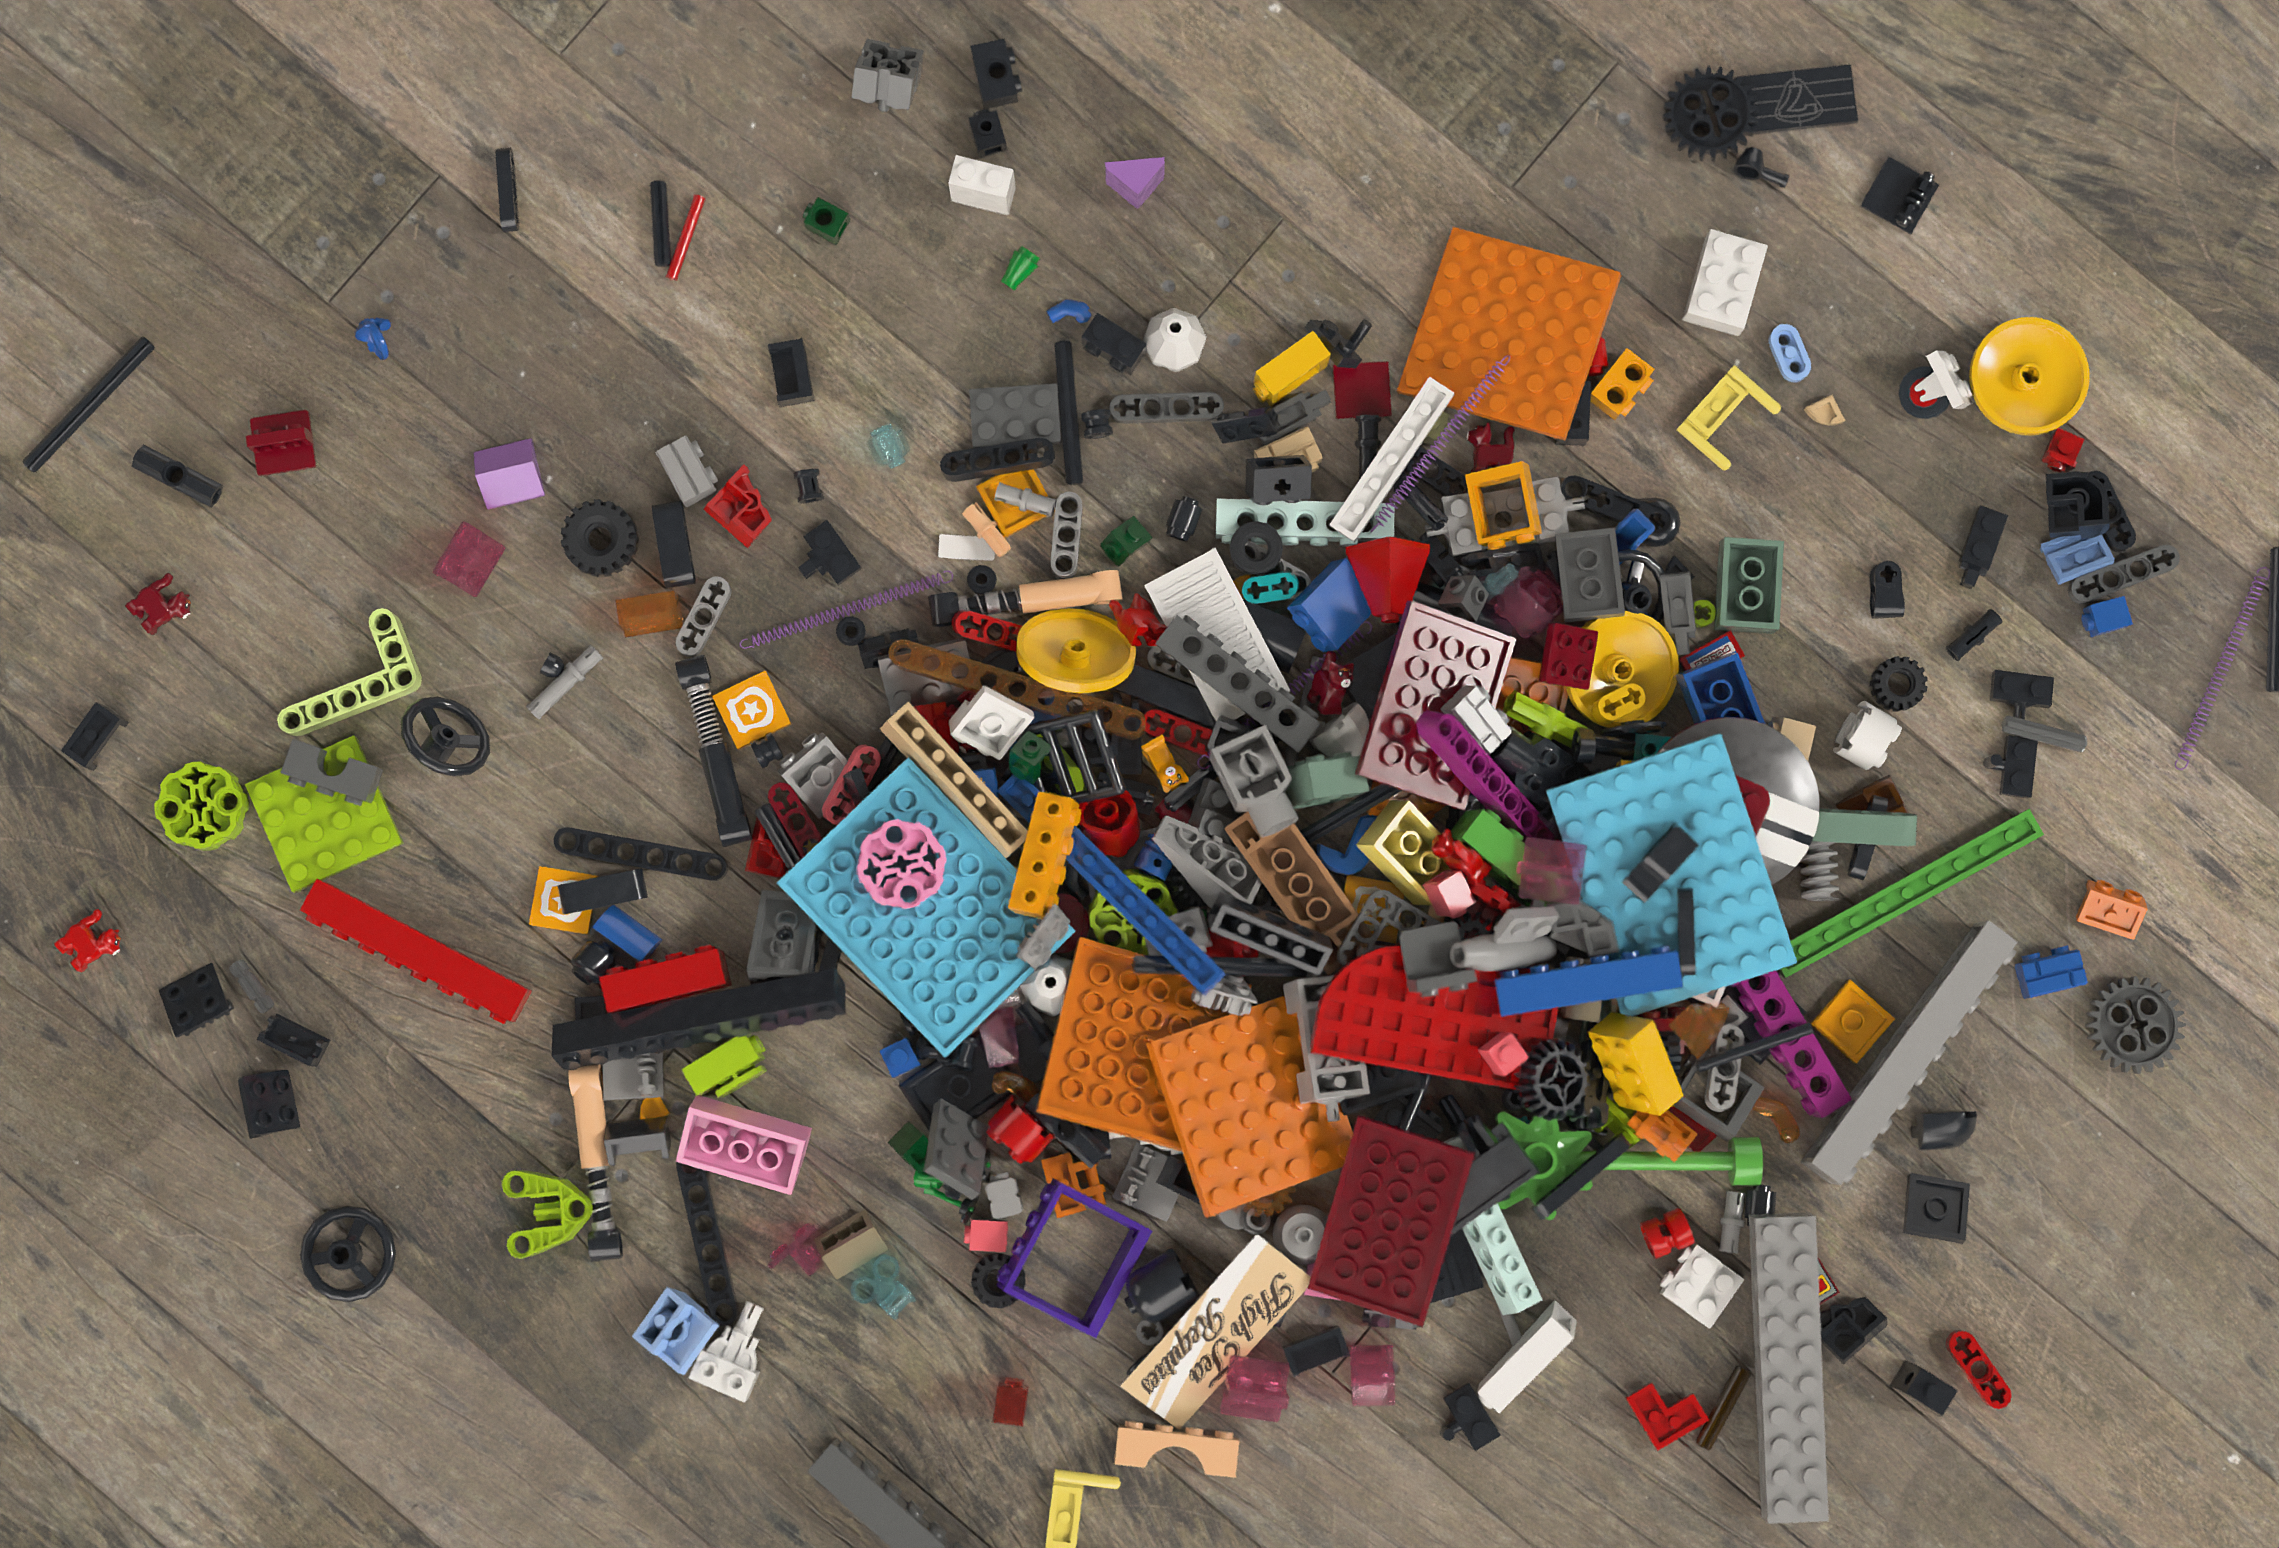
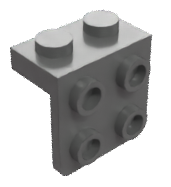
M1455 922L1400 932L1399 942L1409 992H1420L1421 997L1438 995L1439 988L1449 987L1450 992L1468 989L1467 983L1476 981L1474 969L1456 967L1451 961L1450 952L1452 946L1455 943L1461 942L1459 928Z

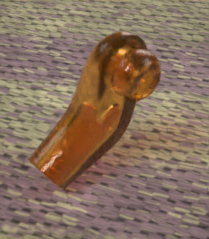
M1007 1071L997 1072L993 1076L994 1081L991 1084L994 1092L1001 1094L1008 1090L1019 1096L1026 1103L1039 1091L1032 1080Z
M1759 1097L1752 1111L1772 1120L1784 1143L1790 1144L1796 1141L1800 1136V1128L1788 1107L1780 1101Z

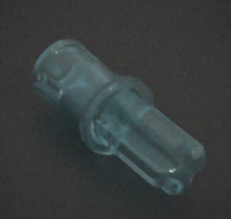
M1507 564L1498 572L1487 575L1485 582L1482 584L1489 593L1484 605L1496 595H1502L1506 591V586L1518 577V570L1514 568L1513 564Z

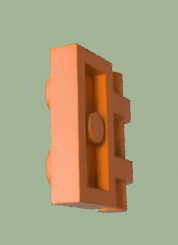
M1668 1110L1660 1116L1637 1111L1627 1123L1629 1127L1636 1131L1635 1135L1641 1140L1643 1138L1657 1148L1656 1152L1662 1157L1666 1155L1674 1163L1698 1135Z
M1070 1152L1041 1160L1047 1183H1051L1054 1178L1089 1197L1092 1196L1096 1201L1106 1205L1103 1194L1106 1192L1104 1183H1100L1096 1166H1099L1098 1162L1091 1169L1083 1161L1073 1163ZM1085 1170L1089 1185L1088 1188L1080 1189L1076 1172ZM1061 1193L1054 1209L1057 1218L1085 1211L1086 1207L1084 1204Z

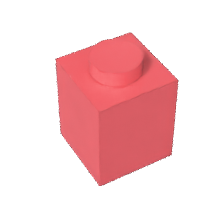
M1444 870L1423 884L1437 916H1447L1451 919L1458 918L1467 912V907L1475 903L1461 870Z
M1500 1032L1478 1049L1491 1070L1497 1075H1507L1529 1058L1513 1034L1508 1032Z
M972 1219L971 1226L965 1225L964 1243L970 1244V1250L1006 1252L1008 1221Z

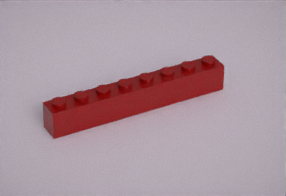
M316 879L300 908V911L307 914L305 920L318 927H322L324 923L334 928L331 933L345 941H348L349 937L359 941L360 943L357 947L372 955H374L375 951L385 955L384 961L398 969L402 965L412 969L410 975L426 983L428 978L438 983L436 989L451 997L454 992L465 997L463 1003L476 1010H479L481 1006L491 1011L489 1017L502 1024H505L507 1020L516 1022L532 992L529 988L323 880Z

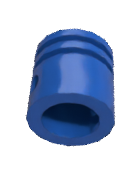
M1149 833L1148 838L1150 839L1145 841L1146 847H1142L1133 866L1165 881L1173 863L1152 839L1154 834Z

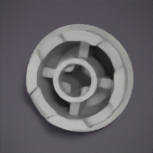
M1304 1204L1295 1205L1283 1211L1277 1218L1273 1228V1242L1277 1251L1294 1264L1308 1265L1315 1263L1327 1223V1216L1318 1208Z

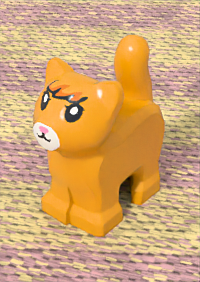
M1163 735L1141 746L1143 757L1148 761L1157 778L1160 779L1165 793H1169L1170 790L1172 792L1180 783L1189 782V778L1184 773L1183 768L1175 763Z

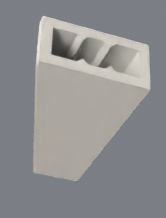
M1554 1300L1522 1335L1517 1344L1512 1346L1479 1383L1477 1393L1479 1394L1480 1401L1487 1408H1494L1500 1413L1574 1339L1577 1320Z

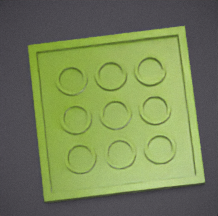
M355 735L323 749L327 751L324 760V770L328 776H337L342 773L346 768L349 758L368 764ZM282 768L245 784L293 893L313 885L316 879L325 880L404 844L379 786L377 787L372 804L363 801L362 805L359 806L344 801L346 795L335 792L333 797L316 791L317 785L308 782L305 788L287 782L289 776L281 773Z

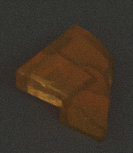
M1711 1003L1702 1006L1692 1004L1670 1023L1669 1027L1686 1045L1689 1051L1699 1059L1719 1035L1728 1016L1729 1008L1724 1003H1720L1716 1009Z

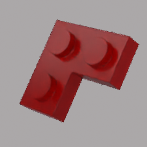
M1650 1382L1625 1397L1656 1451L1709 1421L1693 1393L1666 1407L1653 1383Z

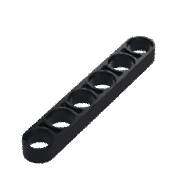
M570 827L559 829L554 836L555 848L559 852L570 856L709 881L723 879L728 871L726 860L714 853ZM565 833H572L576 838L575 846L571 849L565 850L560 845V838ZM595 838H601L605 843V849L599 855H594L589 850V844ZM629 843L634 847V855L631 859L622 860L619 857L618 849L622 844ZM652 849H660L664 854V859L659 865H651L647 860V855ZM689 854L692 857L693 865L689 870L682 871L677 867L676 861L680 855ZM717 859L721 862L722 870L718 875L711 876L706 872V864L709 860Z
M676 1162V1169L710 1316L720 1326H727L737 1319L739 1308L707 1171L698 1168L695 1173L688 1174L683 1170L682 1163ZM694 1186H701L705 1190V1199L700 1203H694L689 1198V1191ZM701 1215H707L712 1220V1228L708 1232H700L696 1227V1220ZM712 1244L718 1248L719 1257L716 1261L709 1262L704 1259L703 1249L706 1245ZM714 1274H721L725 1277L726 1286L722 1291H714L709 1285V1280ZM722 1303L729 1304L733 1309V1315L727 1321L720 1320L716 1315V1309Z

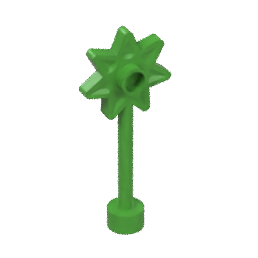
M1498 1112L1495 1115L1497 1125L1503 1122L1539 1168V1173L1511 1192L1509 1199L1498 1202L1499 1208L1506 1209L1529 1197L1533 1204L1540 1200L1596 1152L1582 1151L1591 1141V1133L1589 1131L1560 1132L1558 1120L1556 1119L1550 1121L1533 1116L1528 1124L1506 1112ZM1733 1137L1729 1140L1728 1152H1683L1675 1163L1666 1155L1662 1157L1656 1151H1625L1604 1170L1728 1171L1731 1185L1759 1186L1763 1174L1762 1144L1759 1137ZM1592 1181L1580 1190H1590L1592 1188ZM1554 1211L1551 1215H1549V1216H1548L1547 1218H1545V1219H1547V1220H1552V1219H1554V1218H1555V1215H1556V1211Z

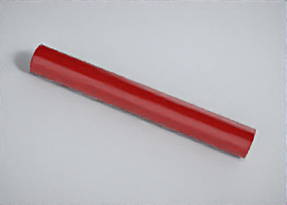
M695 194L666 274L667 278L674 281L678 279L705 202V198Z

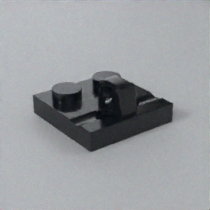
M1910 1173L1907 1180L1903 1233L1963 1244L1966 1241L1970 1183Z

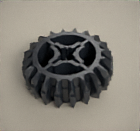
M1557 1038L1543 1039L1540 1043L1531 1044V1051H1525L1529 1058L1519 1065L1521 1067L1520 1072L1514 1073L1519 1078V1082L1514 1087L1517 1090H1521L1517 1098L1520 1101H1524L1523 1108L1531 1111V1114L1535 1117L1550 1121L1552 1119L1562 1120L1565 1119V1116L1574 1115V1106L1581 1105V1097L1587 1095L1585 1087L1592 1085L1586 1081V1076L1592 1072L1584 1068L1589 1061L1581 1057L1583 1051L1575 1048V1044Z

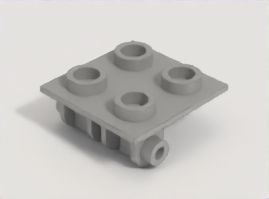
M1055 904L1044 919L1038 918L1036 922L1039 926L1035 924L1032 926L1035 932L1027 933L1031 938L1025 937L1017 948L1018 953L1016 956L1022 961L1027 962L1034 970H1037L1040 965H1044L1048 961L1052 947L1057 940L1060 941L1064 938L1069 929L1068 924L1071 921Z
M1225 975L1206 996L1197 989H1194L1191 995V1000L1195 1001L1196 1005L1212 1007L1215 1010H1218L1220 1007L1223 1012L1227 1011L1239 1016L1248 1015L1251 1011V1003L1257 1004L1258 1002L1244 977L1236 975Z
M663 1052L657 1054L647 1053L637 1055L632 1059L622 1058L603 1064L604 1101L664 1097Z
M1136 1142L1112 1198L1167 1222L1179 1194L1156 1183L1168 1156Z

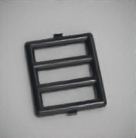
M1092 709L1029 724L1017 738L1018 742L1027 731H1030L1035 735L1041 734L1043 740L1051 745V751L1048 753L1062 793L1061 796L1072 798L1080 804L1121 795L1125 792V785L1115 759L1118 752L1115 743L1110 744L1098 710ZM1091 723L1111 781L1110 785L1098 787L1077 725ZM1066 728L1087 790L1074 793L1053 731ZM1040 772V777L1033 785L1040 792L1048 793Z

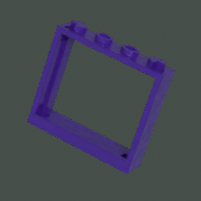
M1053 1178L1051 1183H1047L1043 1187L1040 1194L1041 1201L1037 1209L1032 1210L1027 1217L1025 1223L1027 1228L1022 1237H1018L1015 1240L1011 1249L1012 1256L1008 1264H1004L999 1270L996 1286L1021 1301L1097 1338L1152 1230ZM1061 1193L1130 1229L1083 1319L1014 1285Z

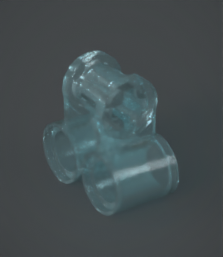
M885 1254L877 1258L873 1264L872 1269L875 1278L869 1275L857 1278L851 1286V1295L855 1301L862 1304L870 1303L876 1299L880 1307L896 1321L899 1318L898 1314L910 1302L914 1303L917 1298L901 1281L896 1279L901 1271V1263L898 1258L891 1254ZM882 1260H890L894 1263L895 1272L892 1276L886 1277L880 1273L879 1264ZM861 1281H868L873 1286V1294L868 1298L861 1297L857 1292V1286ZM901 1295L902 1298L893 1306L892 1303Z

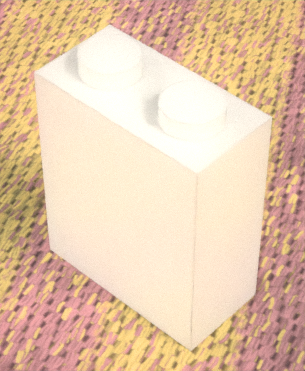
M956 155L948 182L951 200L1009 215L1016 188L1013 169Z

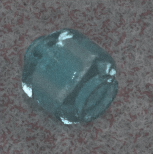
M888 423L870 432L871 437L867 441V446L877 465L884 466L888 464L889 468L892 469L906 462L904 456L910 452L911 448L901 427L892 426L891 423Z

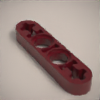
M776 783L768 792L769 804H771L803 858L806 856L803 851L804 842L814 839L819 843L822 837L793 788L786 783ZM778 788L782 792L786 790L789 792L786 800L790 806L793 802L798 806V808L789 810L784 816L780 813V810L785 809L782 802H775L773 800L776 796L775 790ZM798 813L804 817L805 825L801 830H793L788 826L790 815Z

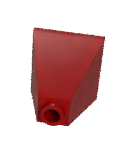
M1388 536L1346 547V555L1352 565L1372 615L1381 617L1382 623L1399 622V617L1403 616L1407 601L1413 600L1430 552V544Z

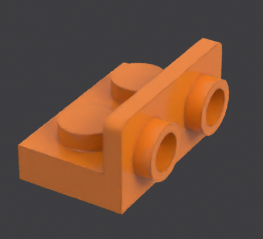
M2088 880L2086 883L2087 892L2076 915L2077 921L2134 940L2148 910L2143 896L2131 889H2126L2125 891L2116 889L2111 883L2104 880H2097V882Z

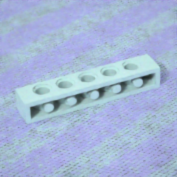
M1217 499L1215 539H1222V543L1230 544L1232 536L1240 528L1237 520L1241 516H1249L1254 522L1267 523L1270 517L1276 516L1283 521V527L1276 530L1282 539V545H1298V541H1310L1312 546H1327L1328 542H1340V546L1347 547L1355 545L1357 542H1368L1388 536L1394 537V513L1384 509L1391 516L1389 518L1380 513L1387 522L1377 517L1384 527L1378 524L1373 532L1371 530L1361 532L1354 543L1338 531H1331L1326 526V521L1336 516L1344 502L1300 501L1298 503H1287L1285 501H1274L1270 505H1258L1250 499ZM1381 503L1369 522L1372 528L1379 523L1375 516L1381 517L1379 511L1384 512L1382 507L1388 508L1386 503ZM1387 504L1389 508L1395 512V508ZM1307 517L1312 521L1313 527L1310 530L1303 531L1298 528L1296 521L1299 518ZM1251 538V542L1255 544H1267L1262 538Z
M1459 1136L1444 1141V1143L1468 1150ZM1498 1203L1462 1228L1502 1315L1519 1313L1542 1300Z

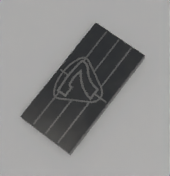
M1851 64L1743 76L1744 82L1742 87L1752 86V91L1748 96H1757V102L1751 105L1759 107V113L1753 115V117L1758 119V125L1750 126L1754 130V135L1857 124L1858 122Z

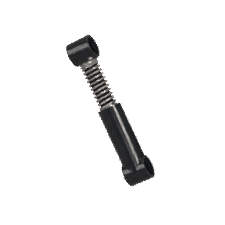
M703 654L677 661L675 666L682 690H686L689 694L688 697L691 698L689 702L692 703L690 707L694 708L692 712L695 713L693 715L696 718L694 722L697 723V733L700 734L698 738L701 739L700 743L703 744L699 749V754L716 815V824L723 847L753 840L727 742H721L723 738L719 737L721 736V733H718L720 728H717L719 723H716L718 718L714 717L717 713H713L715 708H712V705L714 703L710 702L712 698H709V695H711L709 684L712 683L707 659Z

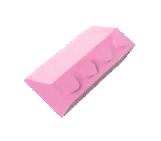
M696 1096L688 1110L676 1162L792 1195L805 1157L812 1128L704 1096Z

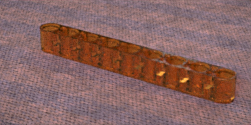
M897 640L889 648V657L893 665L906 672L976 693L983 687L981 685L982 677L986 674H993L997 677V683L990 689L1028 709L1054 717L1071 715L1066 709L1067 704L1072 700H1079L1084 705L1081 712L1102 708L1111 711V720L1103 723L1107 733L1134 740L1141 737L1146 729L1145 717L1136 709L1083 693L1057 690L1033 678L908 640ZM900 648L911 650V657L905 662H899L895 659V654ZM931 656L937 657L940 660V665L933 671L924 668L925 660ZM964 665L969 669L968 675L964 679H956L952 676V671L956 666ZM1017 682L1024 684L1026 691L1022 696L1014 697L1009 693L1012 684ZM1044 691H1050L1055 695L1053 703L1047 706L1038 702L1039 695ZM1135 717L1139 719L1141 726L1137 731L1130 732L1124 727L1125 720ZM1091 723L1081 724L1092 728Z

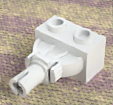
M748 1301L745 1302L743 1311L736 1327L732 1331L730 1339L728 1337L732 1327L726 1326L722 1336L716 1338L708 1348L701 1350L689 1376L690 1379L742 1402L749 1399L760 1371L755 1370L757 1366L755 1349L759 1339L754 1337L749 1348L747 1346L761 1312L764 1310V1308L758 1305L755 1306L749 1318L754 1303Z

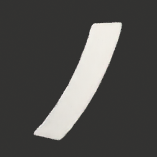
M939 535L938 556L941 558L994 560L995 552L983 538L979 539L977 536Z

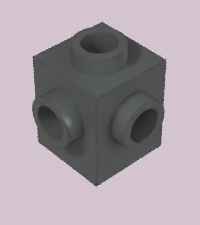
M1475 575L1451 576L1438 605L1447 614L1469 622H1476L1489 593Z

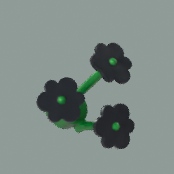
M986 1149L982 1175L983 1180L989 1182L991 1161L990 1150ZM924 1170L920 1174L917 1171L914 1173L915 1187L924 1188V1194L936 1196L959 1207V1214L962 1215L960 1222L965 1225L967 1224L976 1208L979 1195L973 1200L966 1197L962 1202L958 1200L962 1194L959 1191L924 1172ZM942 1184H944V1188L946 1189L945 1193L937 1190L936 1188L939 1189L941 1188Z

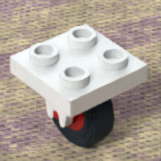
M1937 350L1927 355L1926 357L1931 367L1921 366L1912 369L1904 376L1899 386L1898 396L1902 407L1908 414L1916 418L1930 419L1937 417L1948 408L1949 404H1951L1953 409H1963L1973 404L1970 399L1973 394L1966 380L1962 381L1956 372L1960 369L1957 360L1953 354L1949 355L1946 351Z

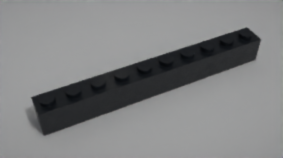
M833 968L554 1024L551 1057L563 1070H576L581 1066L602 1065L612 1060L632 1059L637 1055L657 1054L664 1050L678 1047L688 1048L693 1044L717 1042L720 1039L733 1036L744 1037L749 1033L758 1031H774L779 1027L799 1026L819 1019L830 1020L835 1016L846 1014L845 981L836 969Z

